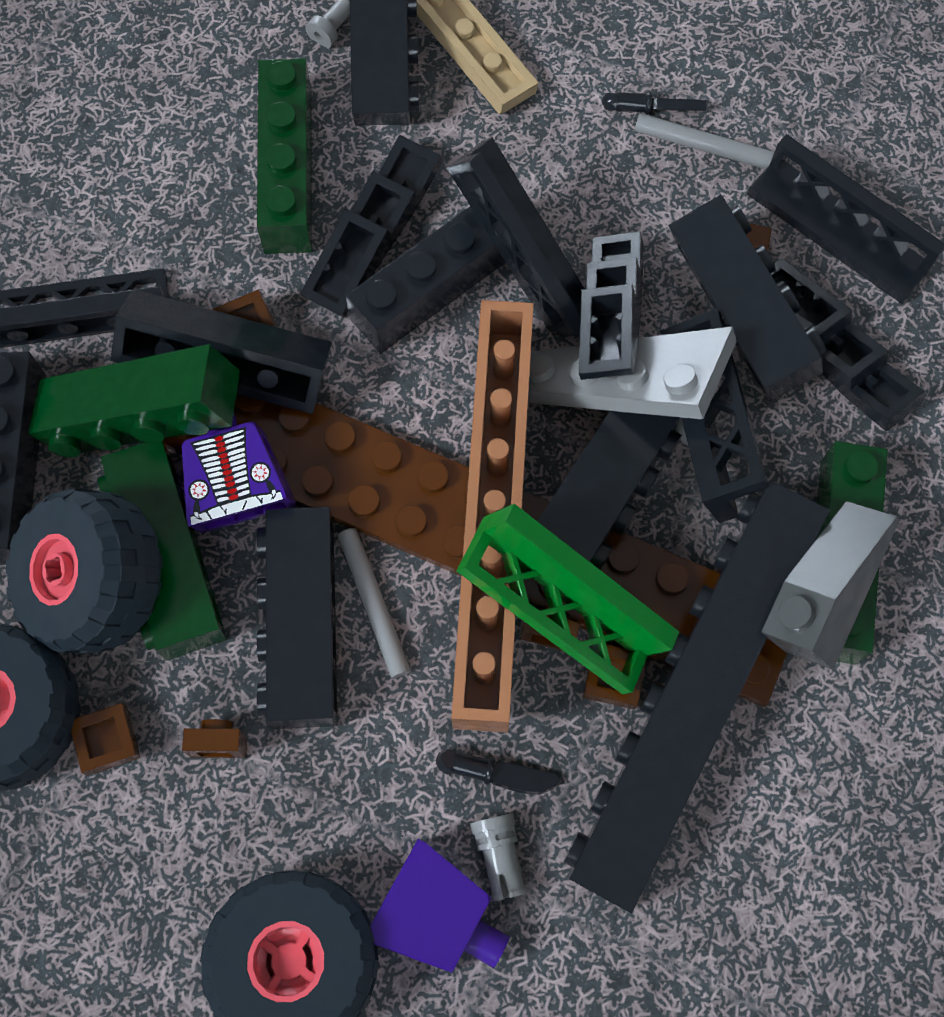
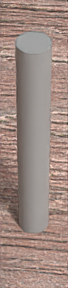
M639 113L634 131L762 169H766L770 165L774 151L643 113Z
M356 528L344 530L338 534V539L390 677L395 679L411 672L359 533Z

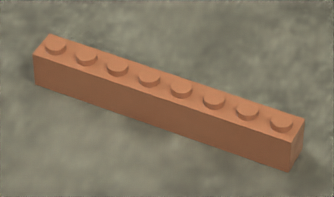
M481 300L463 557L484 516L512 504H516L522 509L534 303ZM488 545L479 566L496 579L507 577L502 555ZM461 576L451 715L452 727L459 730L508 733L515 615L463 576Z

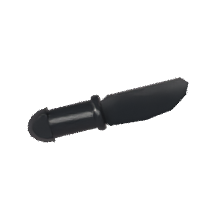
M651 91L646 93H606L602 98V105L605 110L643 112L646 115H650L651 109L708 111L709 100L652 98Z
M456 749L443 750L436 757V765L444 774L449 776L455 774L481 780L486 785L492 783L493 785L518 793L540 795L553 790L560 781L557 774L503 761L495 763V758L490 757L488 760L456 752Z

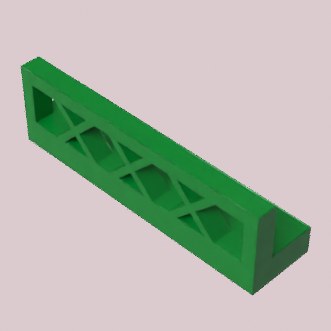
M516 504L483 517L456 572L622 695L633 693L647 656L671 651L679 634V631ZM488 545L502 555L507 577L496 579L479 566ZM533 578L543 586L549 609L539 611L529 603L523 580ZM574 609L584 617L589 640L581 642L571 635L565 611ZM615 640L630 652L622 672L611 665L606 641Z

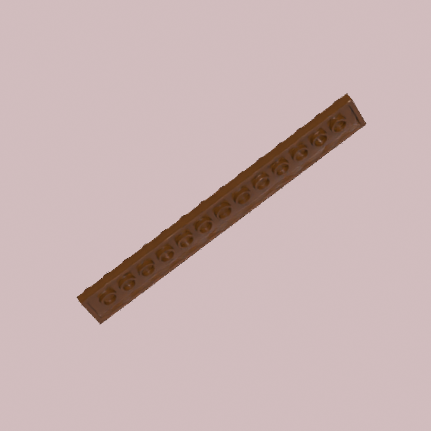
M236 394L234 414L237 425L255 422L265 432L298 506L302 508L330 507L335 522L349 528H356L362 534L462 576L456 570L463 559L469 467L316 403L314 412L311 414ZM185 434L164 438L163 442L168 450L182 455V443L187 439L201 435ZM523 490L522 510L537 521L550 501ZM613 532L606 543L613 547V550L601 571L680 633L689 636L697 620V617L689 614V611L703 584L713 588L720 573L626 533L620 536ZM533 578L523 580L529 603L538 610H540L541 606H548L543 586ZM574 609L566 611L571 615V621L580 623L579 628L587 631L582 615ZM768 637L739 694V697L764 708L769 704L787 656V652L779 648ZM669 651L647 656L673 668L672 665L664 662Z

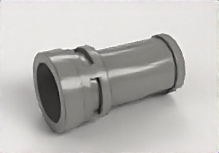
M513 813L470 823L477 849L483 852L492 892V902L527 894L514 844L518 842Z

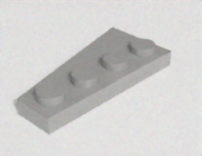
M733 327L639 338L634 372L631 375L581 380L579 376L580 346L532 351L530 357L528 403L703 419L737 342Z

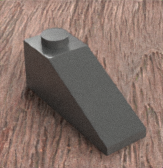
M846 501L784 581L762 629V633L783 651L834 670L900 521L899 518Z

